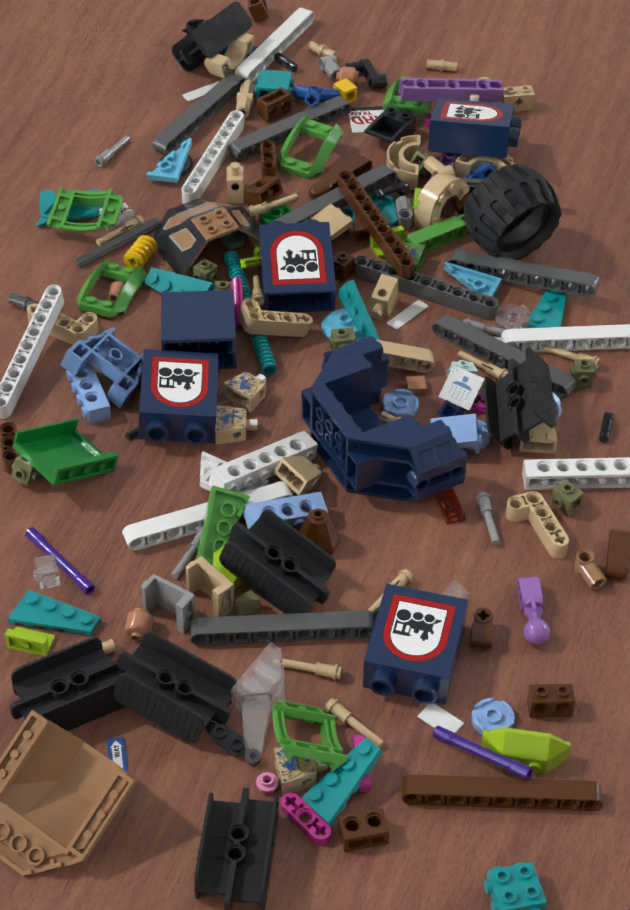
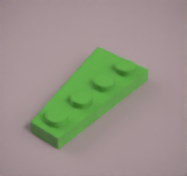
M214 485L211 487L196 559L202 556L213 566V553L228 542L232 526L238 522L250 496Z

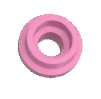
M264 772L257 777L256 786L260 792L271 794L278 787V778L273 773Z

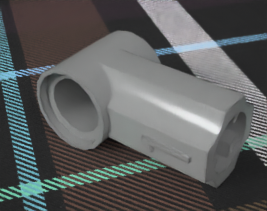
M336 56L320 57L318 60L320 70L325 71L330 79L336 81V73L340 72Z
M400 196L395 200L398 218L397 226L402 225L406 231L412 228L413 212L410 199L406 196Z

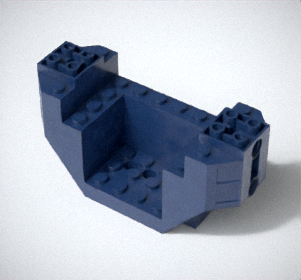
M369 336L324 352V362L321 365L322 370L313 386L301 391V418L310 429V437L318 444L317 453L346 492L413 502L464 483L466 460L468 459L467 453L464 449L460 448L456 439L452 436L450 427L446 426L441 419L421 427L418 421H415L411 415L383 425L378 414L372 411L370 405L380 402L381 388L387 386V378L389 377V358L383 353V346L373 336Z

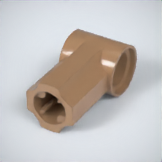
M585 548L578 550L573 566L574 571L582 575L590 589L594 591L600 589L606 584L607 579L595 563L594 553Z

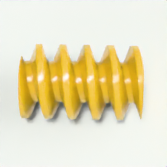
M140 236L124 255L123 261L125 265L135 270L140 265L143 267L157 250L158 245L156 241L149 236Z

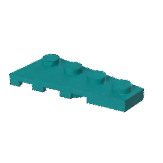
M151 268L143 282L160 293L212 291L215 286L212 282L156 268Z
M354 280L346 282L336 293L363 339L373 336L376 340H380Z
M547 289L528 318L525 328L561 327L567 293Z
M31 590L26 592L7 618L8 624L11 625L21 623L25 624V627L31 628L41 626L50 631L61 629L65 630V633L90 637L101 623L100 616Z
M365 737L347 754V761L333 772L330 770L302 797V800L332 828L336 822V816L340 811L343 812L351 794L357 792L360 787V781L364 776H368L383 754L381 749Z

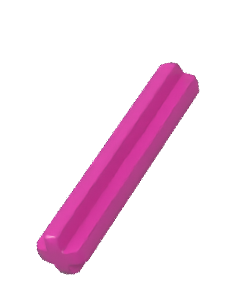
M234 277L232 279V290L234 295L235 327H242L238 317L243 303L242 278Z

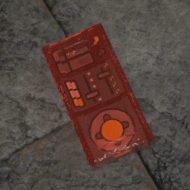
M453 488L434 494L446 524L466 520V515Z

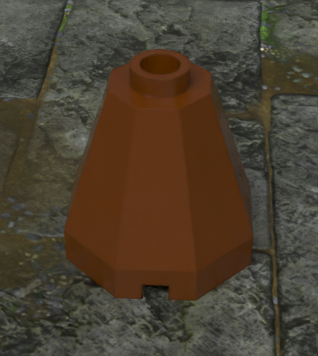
M319 508L310 510L299 532L325 550L326 553L333 555L335 547L339 544V536L326 510Z

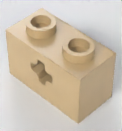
M531 85L509 86L504 88L502 100L499 103L514 104V112L533 110L535 93Z

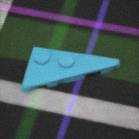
M188 138L181 143V148L176 152L173 150L163 161L157 164V168L153 172H147V179L178 183L192 146V138Z
M444 263L443 270L470 290L494 297L501 285L502 278L452 263Z

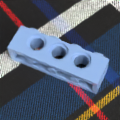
M88 363L76 376L67 370L66 377L68 382H72V392L77 394L78 406L82 405L83 418H87L89 424L110 420V405L93 366Z
M316 492L250 503L246 505L243 515L248 529L259 519L264 510H271L294 528H300L310 510L319 508L326 510L327 514L328 510L322 493Z

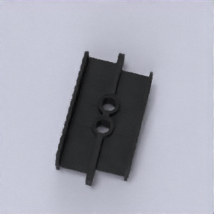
M235 1L174 44L171 48L172 54L182 69L190 72L204 62L207 57L212 58L252 27V20L242 5Z
M529 347L525 349L526 361L519 364L514 358L508 360L509 374L497 382L486 376L483 381L487 431L493 439L507 450L512 448L511 437L515 435L523 443H527L530 441L529 430L544 422L550 428L556 426L549 366Z
M264 510L259 519L249 529L239 522L232 526L230 535L233 539L224 545L219 556L220 563L224 568L228 569L237 578L266 598L267 601L283 611L284 614L305 613L315 600L320 604H324L327 601L330 592L322 584L330 578L336 567L335 559L329 553H326L325 550L321 549L271 510Z
M153 632L145 633L142 643L132 655L126 651L119 655L117 666L125 671V673L118 676L113 692L114 698L118 703L190 743H196L200 739L202 731L210 720L224 725L228 722L231 711L227 708V705L232 703L238 688L237 680L229 673Z
M98 637L88 638L16 668L11 674L13 691L15 695L19 696L20 700L10 705L11 715L13 719L22 717L26 719L31 710H34L66 731L73 730L76 727L126 707L118 703L113 695L117 678L120 674L125 673V671L117 666L118 659L110 662L102 649V642Z
M243 788L240 803L215 801L213 793L208 795L194 874L196 899L200 898V893L225 895L224 910H231L233 901L261 904V910H265L278 826V795L275 794L274 802L249 799V788Z

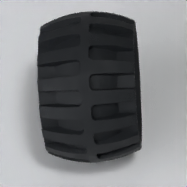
M520 164L506 165L488 174L470 192L468 200L464 204V219L470 235L483 251L496 258L503 257L517 260L518 258L528 256L531 252L540 248L553 235L552 233L558 227L559 219L562 215L558 197L549 182L535 170Z

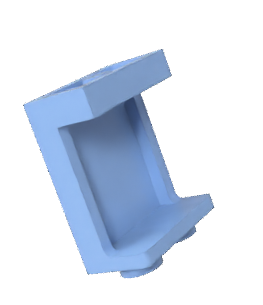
M476 414L431 418V423L441 419L446 426L450 427L452 436L456 439L460 448L475 447V453H479V446H483L482 435H478V432H482L481 421H477Z

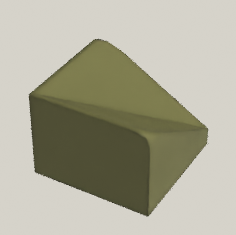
M252 590L235 599V613L238 616L257 615L261 612L260 598Z

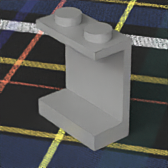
M152 574L141 586L143 608L150 612L157 604L176 614L177 631L185 634L190 628V622L196 618L195 594Z

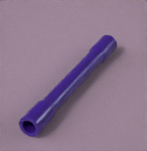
M34 527L26 531L25 536L57 564L86 595L91 594L95 590V585L75 569Z
M439 725L433 731V738L483 758L526 780H529L533 774V767L487 749Z

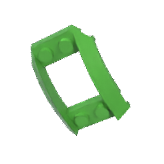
M398 78L389 86L382 109H386L389 106L400 111L409 109L411 113L430 114L433 101H401V96H395V92L399 91L401 78Z
M307 114L299 120L288 135L278 156L279 170L308 180L314 178L315 174L322 175L330 154L338 144L340 137L344 136V132L337 123L334 127L308 119ZM300 133L324 140L314 164L288 157L289 151Z
M60 186L46 226L76 232L98 231L115 227L124 198L119 194H115L111 188L103 192H87L75 189L73 191L65 190ZM72 205L103 206L96 223L67 222Z
M108 257L85 281L77 297L78 309L109 318L117 317V313L126 314L130 301L137 290L143 285L147 273L141 265L135 270L132 267H123L116 263H109ZM101 276L126 282L116 303L88 296L92 287Z
M283 700L273 704L272 714L275 735L289 763L292 756L298 760L314 759L317 763L328 764L333 772L347 761L348 756L342 754L343 749L337 738L335 715L326 714L327 711L320 707ZM284 718L289 720H296V718L304 719L305 722L310 724L320 722L321 745L289 739Z

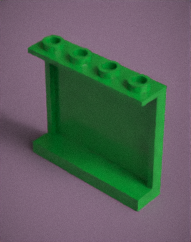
M77 418L16 431L13 448L53 486L113 472L119 457L115 451L103 454L76 430L79 421Z

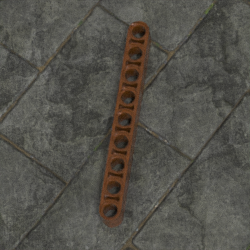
M348 170L341 171L338 174L339 191L398 275L404 279L411 278L414 275L413 257L354 174Z
M407 775L402 779V801L409 805L597 811L603 807L601 784L597 781L526 780L524 778Z

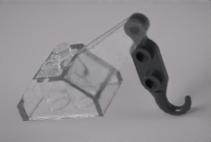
M271 642L230 690L232 707L242 713L244 738L224 724L209 721L205 727L216 744L233 756H244L246 763L252 767L259 765L261 762L273 704H277L279 700L284 701L286 699L281 649Z

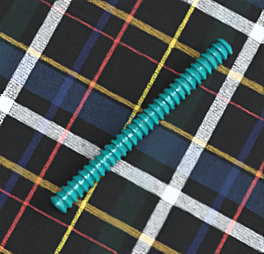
M229 251L224 255L223 259L230 280L232 281L234 277L242 278L243 301L246 298L251 299L252 293L245 272L241 268L239 255L235 251ZM249 334L262 374L266 376L275 374L277 365L267 336Z

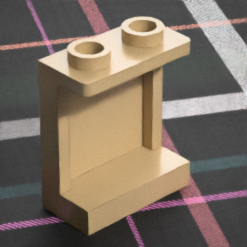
M329 204L310 218L319 222H329L331 241L346 230L351 233L354 232L353 219L350 216H346L340 208H336L332 204Z
M202 556L195 561H191L186 566L187 591L194 593L197 590H201L213 601L214 617L228 616L235 611L234 584Z

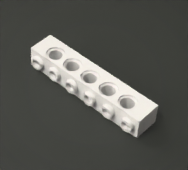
M305 431L299 432L212 468L209 484L234 492L248 488L253 484L276 475L274 471L283 457L305 456L309 461L313 460L316 457L318 444Z
M630 457L524 460L522 470L525 490L554 489L555 486L562 484L566 480L577 486L578 489L630 488Z

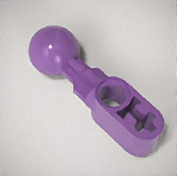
M518 577L517 592L520 609L524 611V615L529 620L524 626V637L530 644L542 645L550 637V627L540 618L543 615V596L539 577Z

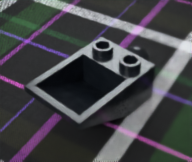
M388 106L364 130V133L390 143L401 141L402 137L415 133L416 116L412 115L409 109L400 111Z

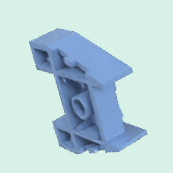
M113 327L103 331L100 335H92L87 340L77 341L67 350L60 365L75 376L88 363L114 381L106 398L118 408H121L130 399L138 384L143 366L144 352L139 355L114 337L115 328Z

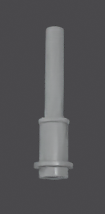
M126 135L113 147L106 149L102 154L96 155L95 164L98 167H104L106 162L113 158L114 153L130 141V137Z
M470 318L463 321L482 332L500 336L506 330L488 326L485 323L470 320Z
M480 492L476 497V503L480 507L481 515L485 517L492 544L498 545L500 540L492 516L494 511L490 503L491 496L487 492Z
M203 527L197 529L196 536L188 545V551L171 573L172 578L178 579L195 553H198Z

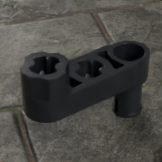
M368 58L361 59L358 62L346 63V67H355L356 71L362 72L371 90L387 86L386 74L378 75Z

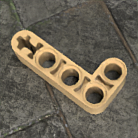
M250 298L244 299L238 314L244 331L249 334L306 337L313 322V318L305 313L261 310L258 302Z
M31 304L27 307L28 323H30L38 304ZM87 312L78 320H74L59 313L49 335L72 345L79 340H87L90 336L98 333L97 316L92 312Z
M377 340L383 346V353L389 358L388 367L421 373H430L435 369L431 350Z
M530 491L508 499L506 518L511 522H520L528 519L551 557L555 559L564 558L567 555L569 538L543 496L539 492Z

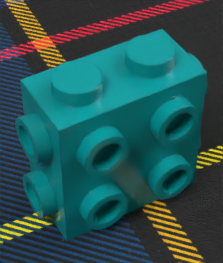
M261 69L260 76L257 75L254 87V94H257V99L280 87L292 94V88H294L292 72Z
M519 862L513 866H498L488 870L487 878L484 880V889L486 894H490L492 900L490 901L491 910H545L547 902L533 862Z

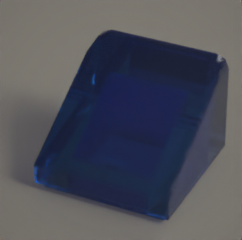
M446 400L436 415L438 417L463 415L464 411L462 408Z

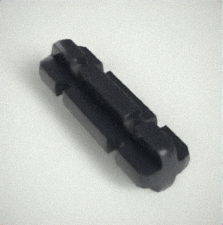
M280 52L275 53L274 59L291 72L297 71L298 65Z
M604 413L599 436L600 442H609L614 418L613 413Z

